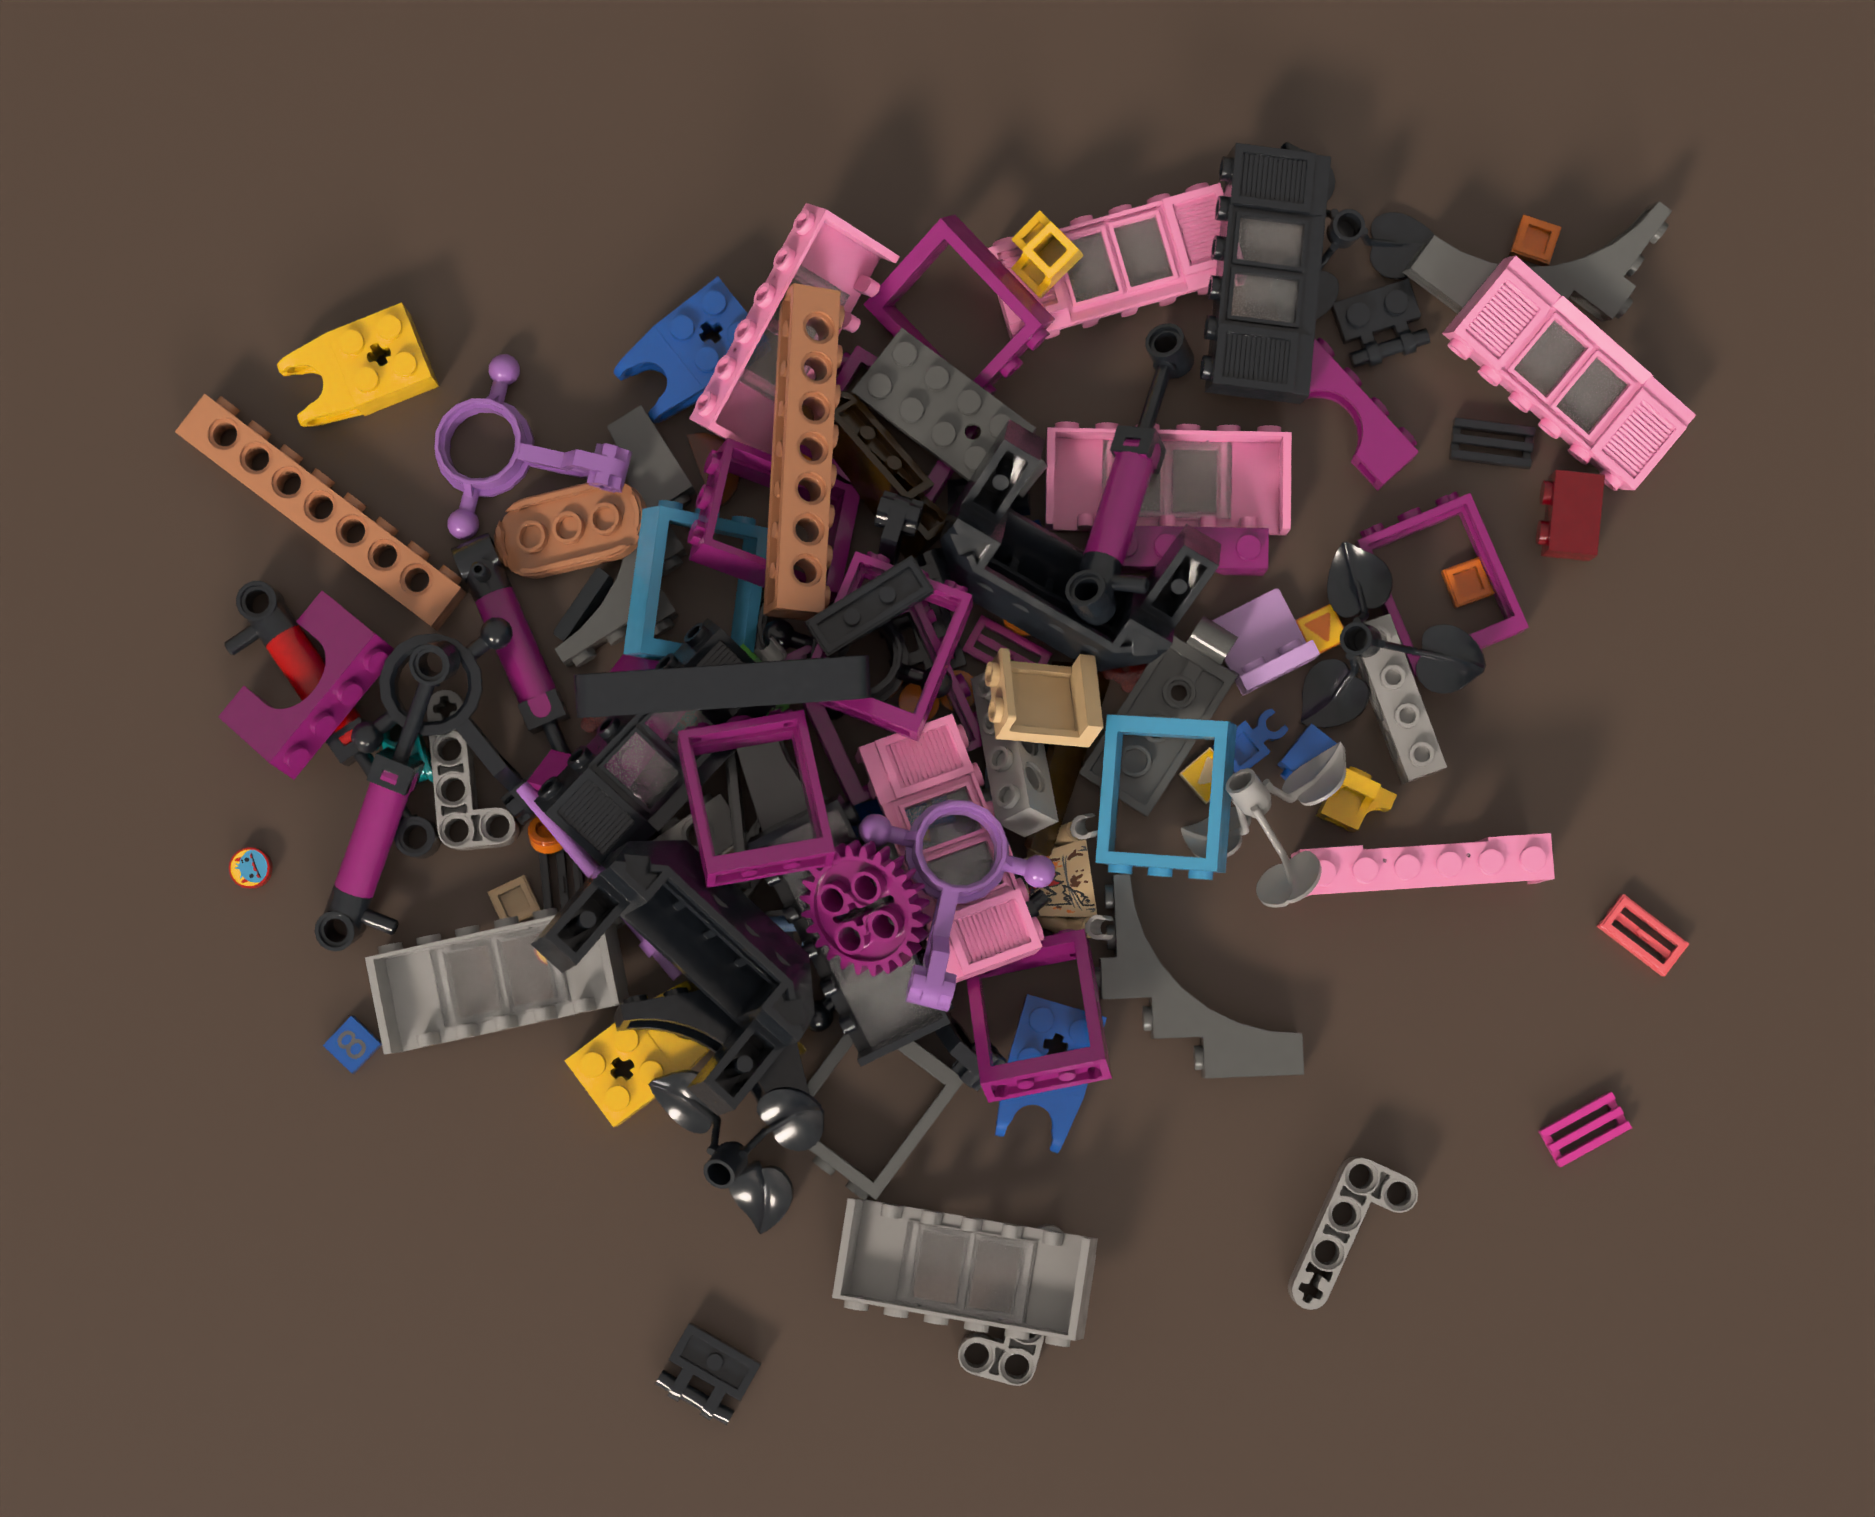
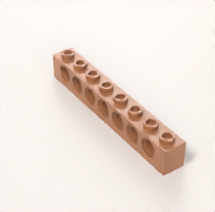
M793 283L787 289L780 302L763 615L807 621L828 608L831 596L830 587L826 585V573L831 565L833 556L832 547L828 545V533L833 525L835 516L834 506L830 504V493L835 485L837 476L836 466L832 464V454L839 436L838 425L834 424V414L841 396L840 385L836 384V375L843 356L842 346L838 345V335L844 322L845 310L844 306L840 305L841 291ZM806 325L816 330L818 340H814L808 335ZM804 365L810 366L815 371L816 380H812L806 375ZM802 405L808 406L813 411L814 421L808 419L803 414ZM800 444L809 448L812 453V461L802 456ZM798 485L804 486L809 491L810 501L801 498L798 493ZM796 525H800L806 530L808 542L802 541L797 536ZM794 565L799 566L805 572V583L800 582L795 577Z
M204 394L176 429L175 433L438 631L467 594L458 586L463 579L444 564L439 570L429 564L427 560L431 555L412 540L406 546L396 539L395 536L399 530L379 516L374 522L363 514L367 506L349 492L343 498L334 492L331 488L335 482L320 470L315 468L311 474L299 465L303 458L287 445L283 444L280 449L273 446L267 441L272 434L258 423L251 420L247 426L236 418L240 410L225 398L220 396L215 402ZM228 429H236L237 438L235 442L229 446H221L220 439L222 434ZM259 453H268L269 462L267 466L262 470H253L252 461L254 457ZM291 477H300L301 486L299 490L294 494L286 495L284 493L285 482ZM322 501H332L333 510L331 514L324 519H317L315 515L317 505ZM354 525H364L365 534L362 540L357 543H348V530ZM386 549H396L397 559L395 563L390 567H380V554ZM418 573H427L429 576L428 586L420 592L412 591L410 586L412 578Z

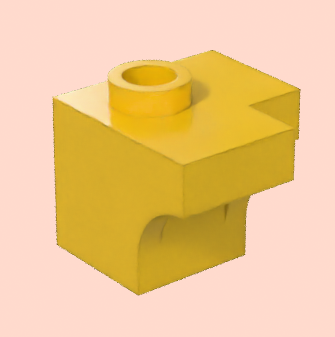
M1040 210L1011 239L1023 251L1021 257L1011 269L1040 299L1084 256Z
M1349 766V769L1346 768V776L1342 786L1335 794L1322 802L1316 816L1354 833L1359 830L1364 817L1370 811L1387 812L1391 810L1397 794L1382 788L1380 783L1371 780L1372 776Z

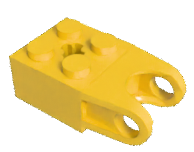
M402 302L326 332L286 355L277 364L279 373L283 376L304 375L308 373L322 376L323 390L321 395L297 415L299 424L303 427L324 425L360 415L367 416L439 387L411 314ZM384 353L391 355L385 357L388 363L383 366L376 362L378 357Z
M688 981L671 988L687 987L688 992L691 991ZM662 993L656 996L655 998L664 997V995ZM614 1023L564 1061L611 1125L617 1127L655 1099L648 1085L654 1078L681 1070H691L710 1050L695 1041L668 1032L656 1030L617 1031ZM619 1059L623 1062L629 1060L633 1062L634 1068L630 1069L633 1076L630 1079L625 1076L618 1077L616 1075L615 1069L618 1067L615 1064Z

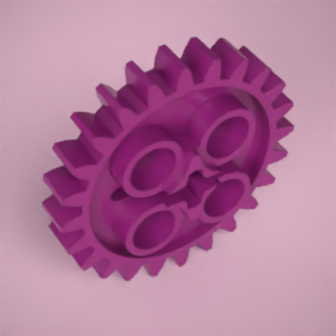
M854 840L848 845L840 843L834 847L833 866L809 870L812 875L802 882L809 891L802 894L800 900L810 904V907L803 911L801 916L812 918L814 923L806 931L807 933L818 932L820 938L815 944L816 948L827 945L830 948L827 953V959L831 960L837 955L840 956L841 969L844 970L854 963L856 975L862 974L867 969H869L872 977H875L883 970L889 974L899 966L902 967L912 959L911 957L922 949L919 942L928 937L929 933L922 927L931 921V917L922 913L921 909L929 905L930 900L919 898L917 894L925 885L924 883L913 884L911 881L916 872L915 868L907 871L901 868L904 856L901 855L893 861L889 859V846L876 853L874 841H870L861 846L859 840ZM870 878L874 880L877 888L873 886V884L870 881ZM837 891L841 894L843 900L838 896ZM889 895L894 897L893 901L885 902L874 910L872 908L863 910L843 921H839L836 917L844 915L856 907H865ZM887 916L891 918V920L894 923V926L890 924ZM854 929L859 933L860 938L855 934Z

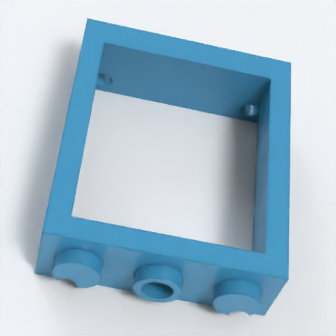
M659 500L658 506L642 510L623 654L660 661L666 655L674 654L682 646V643L654 638L669 524L691 528L693 522L699 518V508H696L694 513L682 510V503ZM718 514L714 533L743 539V551L766 559L768 528L756 526V519L732 516V519L728 520L719 518ZM738 578L731 638L739 646L744 644L754 653L762 587Z
M1107 714L1095 863L1108 865L1107 872L1121 874H1132L1133 866L1148 867L1149 876L1172 877L1173 869L1189 870L1188 878L1213 880V872L1226 873L1231 796L1226 791V783L1233 775L1237 725L1229 721ZM1123 735L1215 740L1206 858L1114 852Z

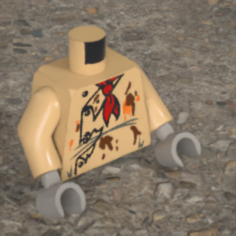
M1093 813L1078 815L1072 822L1061 825L1051 855L1045 856L1055 866L1053 881L1043 888H1035L1028 883L1025 886L1029 897L1040 889L1049 899V903L1039 910L1040 915L1037 917L1042 928L1055 934L1065 929H1085L1087 938L1111 940L1113 935L1102 934L1100 929L1102 922L1105 920L1113 921V918L1106 915H1097L1086 839L1097 837L1098 830L1088 832L1085 828V821L1095 815ZM1028 849L1027 858L1024 859L1027 860L1034 855L1040 854Z

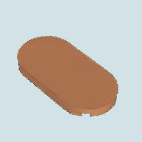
M583 483L526 497L514 502L505 511L507 514L503 520H499L494 534L495 550L499 560L512 572L529 579L545 578L616 561L628 556L638 547L642 510L647 507L639 492L625 483L622 493L604 491L589 486L588 483Z

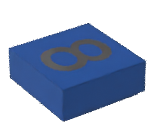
M350 1016L323 1046L352 1074H355L380 1048L382 1043L355 1016Z

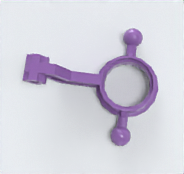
M508 354L497 355L489 364V375L493 380L489 396L486 398H471L456 404L442 417L435 432L434 449L440 472L455 489L463 492L459 509L452 512L448 518L449 532L459 540L470 539L476 535L479 529V520L475 514L478 498L494 497L510 491L526 476L529 467L587 479L589 486L608 492L622 493L632 456L631 451L607 443H597L594 453L578 449L564 453L534 446L535 440L529 422L514 406L504 402L508 385L514 383L520 375L518 361ZM478 413H495L506 418L511 424L515 435L514 452L509 463L500 472L487 478H469L460 474L454 467L450 456V441L456 428L466 418Z
M946 800L929 806L914 820L910 830L891 826L890 821L881 814L866 816L859 826V834L865 843L874 841L876 847L885 845L887 842L905 846V862L908 870L916 869L912 880L915 883H924L925 887L922 890L925 894L937 899L923 958V966L916 964L913 966L907 985L905 1001L948 1012L954 996L957 977L956 974L946 972L950 955L949 937L957 904H966L985 897L1000 883L1005 872L1023 876L1025 881L1035 888L1046 887L1055 877V866L1044 855H1034L1027 860L1010 856L1009 843L1002 824L988 809L971 801ZM948 815H965L978 821L988 831L994 845V861L988 874L980 881L969 885H952L939 879L928 868L923 855V838L928 827L937 819Z

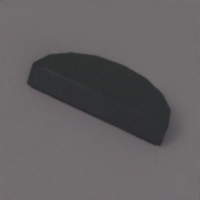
M596 568L554 629L553 634L564 642L579 631L603 603L613 585V578L601 568Z

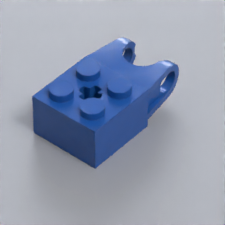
M717 276L655 324L619 361L613 373L621 381L648 370L662 373L667 378V386L665 392L648 412V415L654 424L665 421L697 402L715 372L718 361L726 355L734 341V333L738 324L747 317L748 313ZM712 331L719 332L720 340L717 343L710 339L705 342L703 341L706 339L705 335ZM764 333L745 368L771 350L768 338Z
M1026 994L1006 1063L1047 1055L1049 1049L1043 1048L1045 1039H1053L1055 1033L1063 1037L1061 1042L1066 1043L1065 1051L1090 1047L1085 1011ZM1102 1016L1103 1025L1105 1026L1107 1017ZM1088 1083L999 1101L995 1136H1005L1007 1126L1011 1123L1019 1109L1027 1105H1037L1044 1108L1051 1117L1052 1140L1049 1150L1058 1154L1083 1101Z

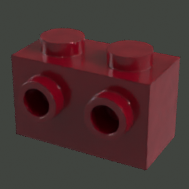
M1555 470L1548 477V481L1543 480L1540 490V504L1546 505L1544 520H1539L1536 532V544L1542 545L1541 556L1590 561L1598 555L1605 475Z

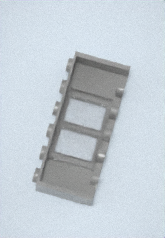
M557 908L533 912L534 920L519 923L518 916L493 921L494 929L481 932L479 925L459 928L455 930L456 937L442 940L441 934L416 938L417 946L403 949L402 942L377 947L379 954L365 957L384 1055L623 1004V1000L629 997L615 921L576 966L563 973L531 945L557 915Z
M848 1198L832 1298L844 1300V1308L868 1311L869 1305L884 1307L883 1314L887 1316L908 1318L909 1312L924 1314L923 1321L927 1323L948 1325L949 1319L965 1321L964 1329L988 1333L989 1326L1005 1328L1004 1336L1029 1340L1030 1333L1046 1336V1344L1070 1347L1071 1340L1084 1339L1098 1238L867 1199L864 1201L861 1198Z

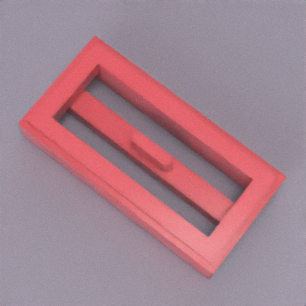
M1621 894L1616 900L1615 905L1608 910L1605 918L1596 927L1660 976H1666L1689 943L1628 896ZM1625 907L1676 946L1672 952L1621 914L1620 912ZM1613 921L1618 922L1665 958L1664 963L1662 964L1611 925Z

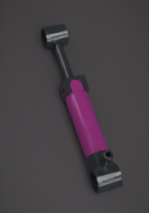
M1166 323L1156 326L1146 337L1145 347L1153 362L1155 373L1137 427L1117 426L1110 447L1114 460L1078 572L1066 584L1065 594L1079 619L1090 626L1101 625L1113 617L1117 606L1114 596L1115 590L1145 594L1149 589L1147 577L1121 574L1151 476L1152 474L1160 473L1167 451L1154 426L1169 379H1178L1186 375L1194 365V355L1182 329L1175 324Z
M488 532L451 548L455 563L469 588L483 623L492 617H500L508 621L512 627L513 636L511 642L502 649H496V653L519 703L518 708L528 731L532 734H537L544 730L551 749L572 754L559 726V723L571 719L560 692L557 691L506 574L504 564L499 560L491 535Z
M439 639L428 642L415 649L410 656V672L419 684L395 750L387 747L375 754L367 777V781H370L366 796L324 914L319 917L315 924L314 932L316 939L327 950L335 952L344 950L362 937L366 925L389 935H393L397 931L398 920L371 910L369 907L410 792L416 789L425 762L410 757L434 688L454 676L460 667L459 652L448 641ZM430 652L437 654L442 660L443 665L440 673L434 672L428 666L427 657ZM334 919H340L346 924L347 936L341 935L335 930Z

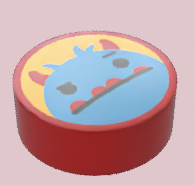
M243 848L232 856L229 863V874L232 880L244 888H259L265 885L272 875L273 866L271 859L260 849Z

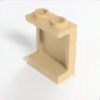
M1000 648L993 661L988 662L985 669V684L991 690L988 718L990 722L994 723L995 739L1089 748L1103 729L1097 667L1094 655L1079 654L1072 667L1011 661L1010 650L1008 648Z

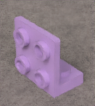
M1273 589L1212 620L1238 637L1224 662L1230 671L1234 670L1239 674L1235 683L1242 696L1315 660L1320 655L1313 640L1306 643L1279 589Z

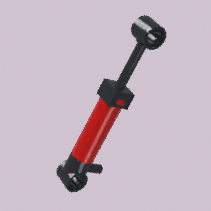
M251 581L239 590L236 597L238 611L248 620L250 626L227 640L224 646L231 655H235L260 638L301 701H303L318 685L324 672L325 662L301 626L296 622L297 620L285 604L282 594L267 583ZM267 594L269 597L268 608L264 612L254 613V599L258 595ZM354 706L326 740V743L341 764L349 767L357 761L368 777L374 757L371 753L359 752L352 744L351 734L354 727L360 722L366 721ZM405 806L394 837L397 848L403 854L417 859H426L433 856L441 845L437 825L430 820L419 817L417 814L412 815L408 807ZM416 827H423L427 833V841L421 848L414 849L409 843L410 832Z

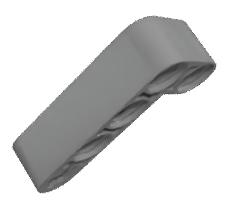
M451 690L437 691L431 696L427 708L428 722L441 721L447 718L439 713L440 709L446 708V701L456 706L458 710L464 703V699ZM456 731L446 735L429 736L437 831L440 840L448 847L462 851L504 847L515 842L520 835L521 825L509 811L497 807L478 809L474 754L467 742ZM458 740L462 747L459 757L452 761H446L442 754L444 745L448 741ZM461 780L465 786L463 797L455 802L449 801L446 795L447 786L452 781ZM505 816L509 820V831L504 837L494 838L490 831V825L496 817ZM464 820L468 824V835L463 841L454 842L449 834L450 828L456 821Z
M1355 1156L1343 1161L1289 1279L1288 1293L1291 1299L1302 1308L1308 1310L1318 1309L1323 1306L1329 1298L1370 1203L1372 1202L1397 1213L1407 1212L1417 1203L1418 1189L1415 1183L1408 1177L1366 1158ZM1358 1164H1363L1369 1171L1368 1181L1361 1187H1354L1349 1180L1350 1170ZM1400 1181L1406 1187V1198L1403 1202L1393 1205L1387 1198V1190L1391 1184ZM1341 1202H1347L1352 1208V1217L1346 1224L1338 1225L1332 1218L1333 1208ZM1324 1240H1330L1335 1245V1255L1328 1262H1319L1315 1256L1316 1246ZM1308 1263H1311L1319 1270L1326 1271L1327 1274L1325 1278L1318 1273L1316 1274L1313 1286L1318 1289V1292L1315 1296L1308 1295L1303 1300L1304 1293L1299 1290V1286L1301 1283H1310L1314 1272L1306 1268Z
M1044 1224L1038 1227L1039 1229L1063 1232L1053 1224ZM972 1333L961 1340L958 1346V1360L961 1367L970 1374L1013 1386H1021L1028 1383L1035 1373L1045 1336L1031 1334L1029 1340L1006 1336L1003 1339L981 1333ZM981 1343L988 1349V1357L983 1363L972 1364L965 1358V1350L970 1344ZM1020 1354L1028 1360V1367L1023 1374L1012 1375L1006 1371L1005 1362L1011 1355Z

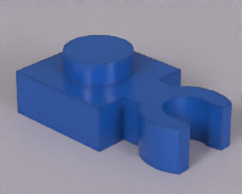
M1268 709L1259 716L1254 729L1250 727L1246 720L1237 726L1233 773L1253 767L1270 753L1264 742L1267 740H1278L1288 731L1286 725L1276 732L1267 729L1266 720L1275 713L1273 709Z

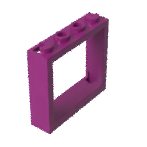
M922 600L902 614L908 612L933 666L944 636L937 637L931 624L937 621L933 609L931 610L927 601ZM806 645L787 654L785 660L807 659V654L812 652V647ZM949 664L947 671L951 674L953 683L950 692L946 696L959 724L963 726L967 734L969 747L966 750L969 752L982 746L977 712L972 713L966 700L967 697L971 696L966 680L961 673L955 676ZM815 702L802 703L847 801L851 800L853 805H857L871 798L868 784L861 786L825 706Z

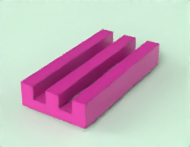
M983 615L980 616L962 649L965 654L987 665L994 658L973 647L976 641L997 653L1000 648H1007L981 634L985 627L1040 657L1038 664H1047L1053 654ZM1009 649L1012 661L1034 663Z
M1609 1091L1538 1130L1558 1167L1565 1166L1632 1128L1629 1121L1625 1119L1623 1110L1616 1103V1098L1612 1092ZM1607 1104L1610 1110L1607 1113L1556 1141L1552 1139L1551 1135ZM1611 1120H1616L1617 1125L1561 1155L1559 1149Z

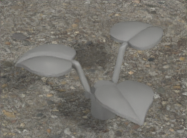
M1341 741L1296 769L1285 780L1282 790L1273 786L1269 779L1261 782L1256 773L1249 768L1237 771L1226 783V791L1232 797L1231 801L1235 805L1230 809L1227 857L1233 855L1240 848L1242 836L1250 831L1249 826L1252 817L1258 820L1282 861V864L1269 868L1257 883V896L1268 907H1285L1289 903H1295L1305 898L1316 887L1322 873L1320 861L1310 851H1303L1289 860L1286 851L1264 817L1272 805L1271 794L1287 803H1293L1298 799L1304 806L1318 804L1335 794L1342 786L1346 776L1345 747ZM1209 817L1199 823L1181 827L1185 843L1198 858H1206Z

